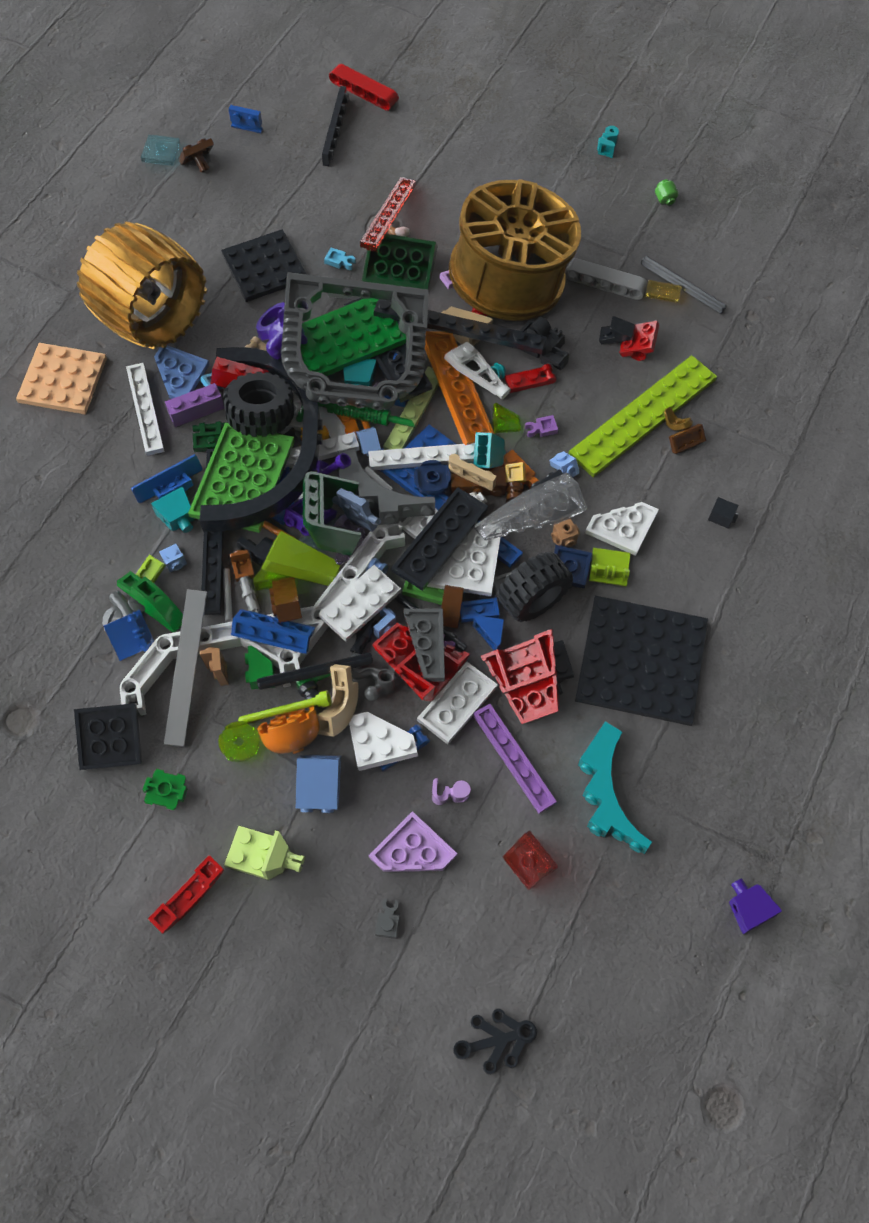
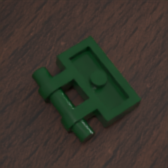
M216 421L213 424H205L204 422L199 423V425H192L193 432H200L192 433L194 452L215 449L225 422Z

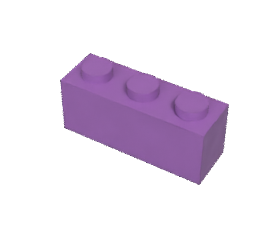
M215 383L165 401L174 427L224 409L222 396Z

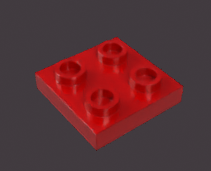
M658 321L635 324L634 339L622 341L620 355L622 357L631 356L635 360L642 361L646 359L647 353L654 352L660 326Z

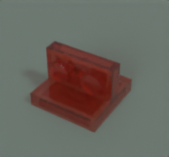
M531 831L524 833L503 856V859L528 890L558 868L555 861Z

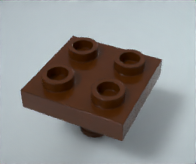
M204 138L199 140L197 145L192 146L190 144L185 146L178 159L180 164L183 165L195 160L200 172L208 170L210 167L204 155L210 153L214 145L212 139L206 140Z

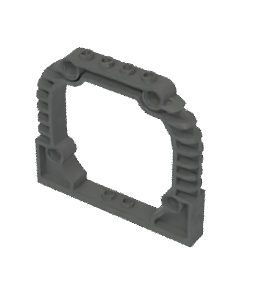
M287 272L281 357L288 376L298 387L306 391V396L309 400L319 402L320 404L351 405L357 408L370 407L375 410L392 408L396 400L404 398L418 386L424 373L428 290ZM322 292L341 294L347 297L358 296L364 299L391 300V308L400 317L399 329L406 334L405 372L397 381L384 380L376 387L330 382L322 373L308 370L302 360L300 350L302 321H307L310 318L312 304L321 298ZM312 388H318L319 391H314ZM387 395L391 397V399H386L384 396Z

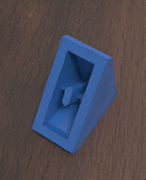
M475 616L473 627L493 651L500 650L504 619Z

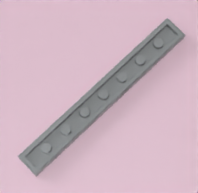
M187 589L164 745L185 747L207 591Z

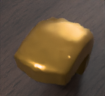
M671 407L664 411L666 425L674 431L685 430L693 424L690 417L685 419L677 418Z

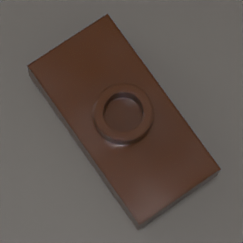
M697 424L669 436L672 452L677 454L705 442L706 437L703 424Z

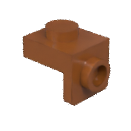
M237 550L231 553L230 558L236 582H239L240 578L245 576L255 578L249 551Z

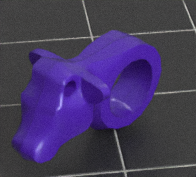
M284 302L269 308L260 317L256 325L259 339L267 342L266 351L276 360L281 357ZM302 328L301 344H306L308 340Z

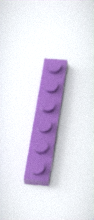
M488 704L474 712L473 717L538 814L554 806L557 801L492 705Z

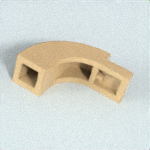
M337 664L330 667L333 686L332 705L317 714L320 724L318 734L332 737L342 732L349 724L358 700V682L352 681L351 666Z

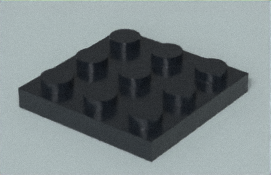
M137 703L74 709L79 770L142 764Z

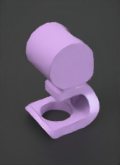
M438 778L433 780L432 801L435 804L442 805L446 803L448 797H451L456 803L465 802L469 798L471 789L466 781H457L452 788L445 786L443 794L438 796Z

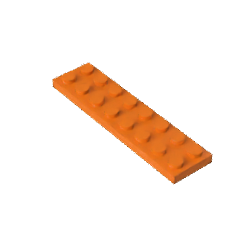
M426 331L425 350L463 444L475 443L476 432L494 433L473 381L457 371L444 359L446 353L458 347L454 335L442 331Z

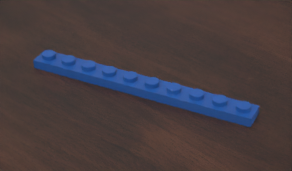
M410 468L380 470L413 496L435 497V508L437 510L449 498L443 493L438 495L421 494L414 482L415 472ZM501 536L497 559L511 568L522 557L523 552Z

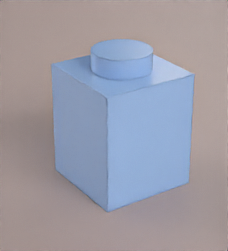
M371 427L356 431L361 453L369 456L368 451L381 450L376 428Z

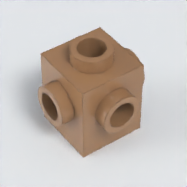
M571 519L560 520L554 525L551 537L556 545L572 547L577 544L580 532L578 526L573 524Z

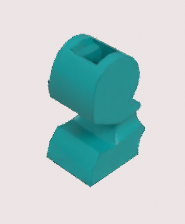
M606 127L605 133H603L598 141L597 150L599 155L613 158L614 148L619 135L617 127Z

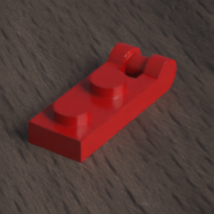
M551 364L505 375L506 385L511 389L509 393L556 382L557 379L555 374L552 373Z

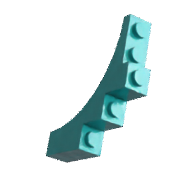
M605 721L578 763V766L584 773L593 775L582 796L591 805L599 806L587 827L590 828L594 835L605 838L607 833L611 832L612 836L618 841H625L635 852L645 854L652 842L642 835L627 819L618 804L613 790L611 777L612 757L622 731Z

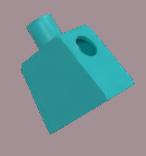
M366 359L344 367L345 384L372 386L377 372L376 360Z
M476 432L473 464L478 468L502 466L504 455L506 454L504 449L505 440L494 433Z
M183 487L151 503L154 513L171 531L181 528L183 533H188L193 529L190 522L194 521L195 518L189 517L188 512L191 505Z

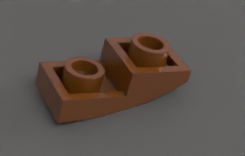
M445 585L441 609H443V626L458 628L464 588Z

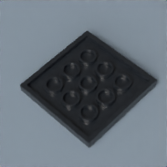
M283 229L221 250L245 302L285 289L287 272L306 274Z

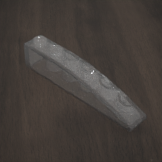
M566 472L510 500L475 525L474 529L484 540L507 536L509 532L513 531L517 533L524 532L526 528L530 527L537 529L542 528V525L548 523L551 525L558 524L586 511L587 506L579 484Z

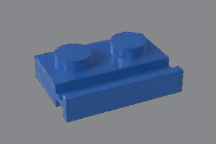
M230 105L231 127L256 133L262 132L260 111Z

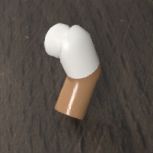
M391 224L385 227V231L392 235L407 237L410 234V230L407 227L394 228Z

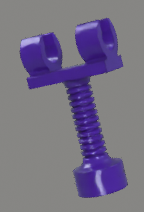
M341 453L335 458V462L330 465L319 460L316 470L318 469L317 473L328 475L338 468L345 469L351 465V459L346 453Z

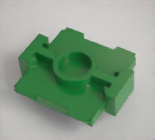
M156 769L153 777H147L142 790L146 793L144 803L176 810L178 803L184 802L188 790L184 786L186 776L164 773V770Z

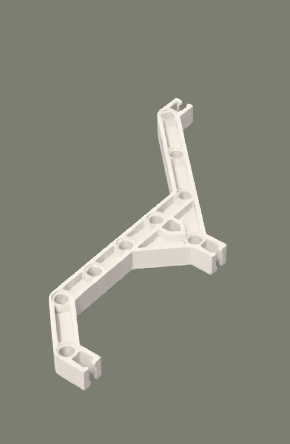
M401 521L398 524L378 525L373 532L370 531L315 605L300 608L302 618L291 620L292 622L315 627L306 654L231 636L232 622L202 627L201 640L204 638H209V640L206 642H201L200 640L198 654L209 647L223 650L239 646L248 649V646H253L272 661L273 665L280 669V673L300 669L299 665L329 627L322 619H316L319 613L366 572V568L373 558L379 559L387 549L405 546V536L402 533ZM354 576V578L348 579L347 577ZM273 614L267 615V616H271V617L278 618L277 616H273ZM181 631L161 635L153 642L121 682V704H130V702L138 701L137 710L141 716L146 715L144 695L171 661L177 659ZM170 645L168 649H162L164 646ZM286 658H292L290 662L284 661ZM290 683L283 685V687L291 686ZM136 688L135 691L128 693L129 689Z

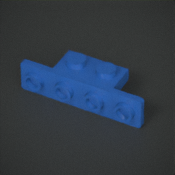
M194 454L133 486L131 490L138 503H142L153 496L160 499L180 487L187 491L190 487L194 486L189 477L200 472L203 468L198 457Z

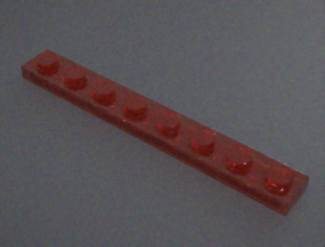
M400 177L360 241L361 248L370 251L378 249L414 190L416 180Z

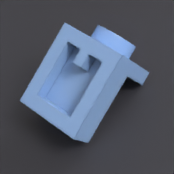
M177 544L159 551L169 572L179 570L187 564Z

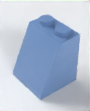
M300 755L297 758L296 808L301 809V812H313V809H321L323 813H333L334 809H338L341 756Z

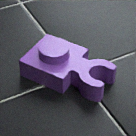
M553 415L537 418L536 423H525V429H532L528 431V437H533L536 433H539L540 437L558 434V427Z

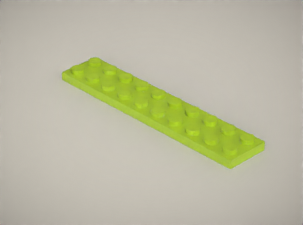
M691 355L569 450L568 454L575 457L577 464L594 478L665 421V409L671 407L674 413L716 381L717 376Z

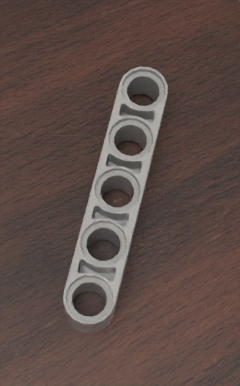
M573 258L565 271L566 278L570 281L635 300L642 299L647 287V280L640 276L578 258Z

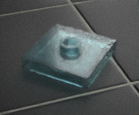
M148 135L141 155V161L173 166L180 145V139Z

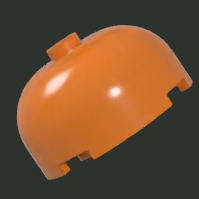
M312 706L309 707V710L304 708L277 715L270 721L271 723L263 722L257 728L260 738L267 749L279 754L291 752L296 754L303 751L304 747L315 740L319 733L320 724L316 710Z

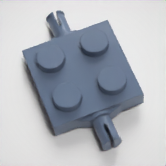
M342 488L336 492L337 496L332 498V502L343 509L347 519L371 532L381 523L380 518L375 517L371 513L370 504L365 498H360L353 492H348Z

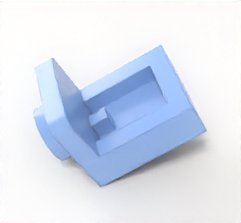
M564 451L549 460L552 467L557 470L560 469L564 473L563 480L565 481L579 474L576 458Z
M384 607L380 611V616L383 619L374 626V635L378 639L396 624V615L390 608L386 609Z

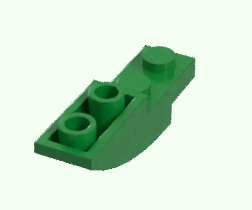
M130 571L117 580V587L142 604L148 615L172 633L181 628L182 612L147 577L141 579Z

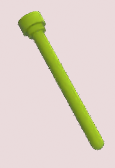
M328 690L322 691L315 698L240 716L238 721L241 724L316 705L323 708L332 705L331 696Z

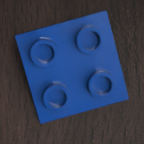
M140 610L103 625L120 661L141 651H147L154 642Z

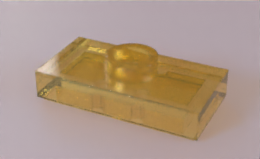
M648 280L645 297L678 303L682 286Z

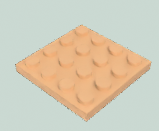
M39 343L17 395V402L86 414L105 365L106 354Z

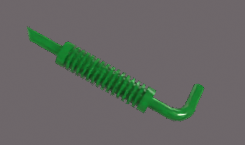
M318 402V406L327 408L328 413L333 414L334 412V414H341V416L344 414L345 417L348 416L350 418L351 416L353 419L375 422V424L388 426L389 422L415 428L411 419L391 415V410H375L370 407L357 408L351 405L338 406L337 404H320ZM301 405L297 414V422L303 421V405Z

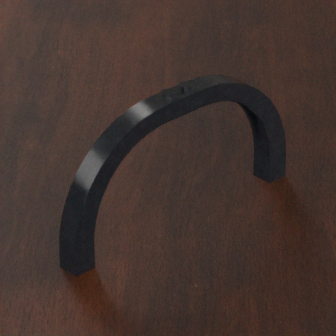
M247 347L216 348V358L220 357L268 370L272 375L276 374L288 382L300 399L304 409L302 446L299 457L291 472L278 485L258 497L233 504L201 505L199 522L203 532L246 528L274 517L299 498L303 493V480L306 473L315 472L319 445L323 444L322 434H320V430H323V420L320 419L318 402L309 400L306 396V391L298 387L288 376L282 363V357L278 360L273 359L265 350Z

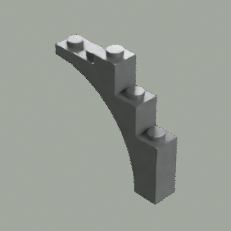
M356 449L337 451L338 455L346 453L351 459L349 467L345 469L339 468V478L359 482L355 494H359L360 498H365L370 504V509L379 508L380 525L398 524L399 518L435 515V497H417L391 491L370 478L362 469L357 458Z

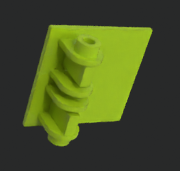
M593 547L589 581L627 586L630 573V553Z

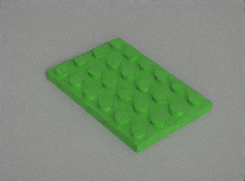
M225 422L188 512L189 517L199 519L201 505L233 504L247 501L266 493L278 485L295 442L294 437L281 434H269L267 437L246 436L241 432H237ZM264 521L241 529L260 533Z

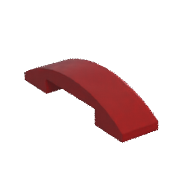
M210 855L194 870L196 873L166 904L162 903L148 918L162 934L179 922L205 896L223 873L224 869Z

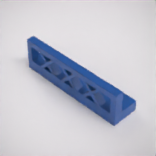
M240 609L233 617L231 636L306 654L315 627L292 621L279 623L278 618Z

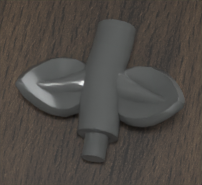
M115 591L109 596V600L115 607H111L104 613L103 625L138 610L143 614L145 613V607L132 597L127 601L120 591Z

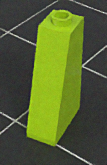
M280 531L261 569L329 586L340 572L341 563Z

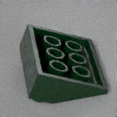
M370 231L362 281L428 290L437 254V243Z

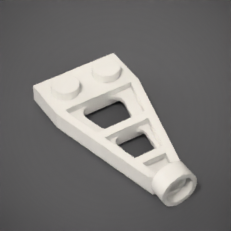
M465 342L446 353L444 359L457 371L494 395H497L500 399H504L511 391L491 369L480 352L469 342ZM474 360L480 369L473 371L465 364ZM486 373L492 381L488 382L481 375Z

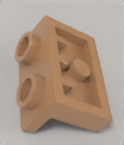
M209 647L200 651V656L206 668L213 672L214 679L218 680L220 686L228 685L227 663L220 648Z

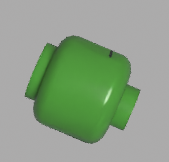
M668 179L659 182L655 189L659 203L666 204L667 206L675 203V199L679 194L675 183Z

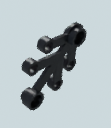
M495 1009L492 1013V1020L498 1024L503 1023L514 1030L505 1033L484 1021L482 1016L474 1015L470 1022L472 1028L476 1030L481 1029L493 1037L472 1043L460 1040L455 1043L453 1053L457 1059L465 1060L472 1052L495 1046L489 1060L483 1064V1071L491 1075L496 1071V1064L506 1044L517 1040L511 1054L506 1055L504 1059L506 1067L514 1068L518 1063V1056L524 1045L533 1042L537 1036V1028L531 1021L523 1020L517 1022L505 1015L503 1010ZM496 1012L502 1014L501 1020L495 1019L494 1014ZM475 1018H479L481 1020L480 1026H475L473 1024V1020ZM527 1028L530 1031V1035L524 1036L522 1029ZM461 1046L466 1048L464 1055L458 1053V1048ZM508 1057H513L515 1059L514 1065H509L507 1063ZM487 1063L493 1064V1071L486 1070L485 1066Z

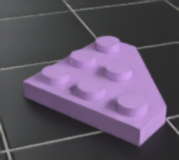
M412 811L370 853L369 858L383 872L443 871L457 857L458 853Z

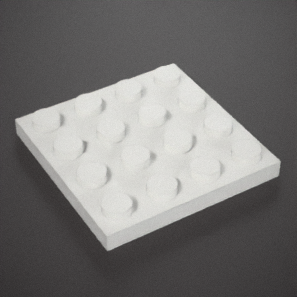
M428 516L427 524L433 516ZM477 523L427 587L444 589L445 585L462 587L466 593L491 596L502 527Z

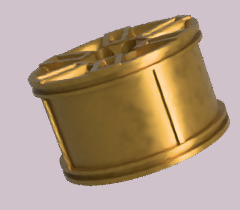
M520 179L499 180L478 186L469 193L461 209L459 219L460 238L452 251L449 262V276L454 289L470 306L495 318L516 321L533 319L544 315L553 309L560 300L565 287L567 265L575 256L580 243L581 226L576 212L560 196L534 182ZM498 245V254L502 258L493 255L483 247ZM531 253H535L548 262L539 265L526 264L530 259ZM512 255H515L518 262L511 261Z

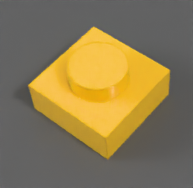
M523 462L505 465L506 483L512 481L526 482L525 464Z

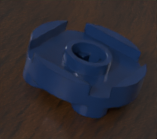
M428 460L421 463L418 469L416 468L414 482L421 494L438 495L448 490L451 482V473L449 468L442 465L440 461ZM430 475H434L437 479L430 480L428 478H430Z

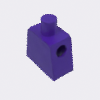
M742 878L731 884L737 896L733 897L729 903L742 934L751 931L782 912L780 907L759 884L748 889Z

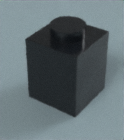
M718 497L708 521L729 529L731 522L735 523L739 513L736 511L739 505Z

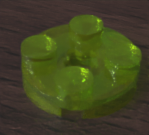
M235 721L228 724L222 734L220 733L218 744L226 759L242 762L257 754L260 739L254 727L244 721ZM238 737H240L241 740H245L240 746L234 744V742L237 741Z

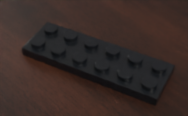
M457 487L392 566V572L423 591L487 512L488 505Z

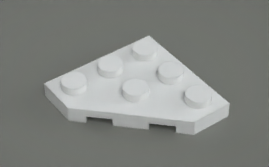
M640 502L628 508L622 507L611 510L610 513L593 515L585 533L636 556L659 509Z
M369 712L353 715L349 722L359 771L418 756L415 739L412 734Z

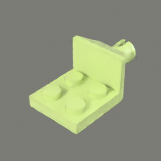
M238 826L224 866L270 880L283 873L285 868L300 873L305 856L290 852L279 831L275 830L274 836Z

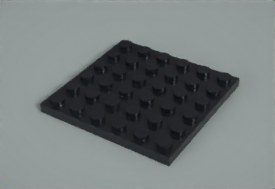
M595 595L575 702L692 726L708 618Z

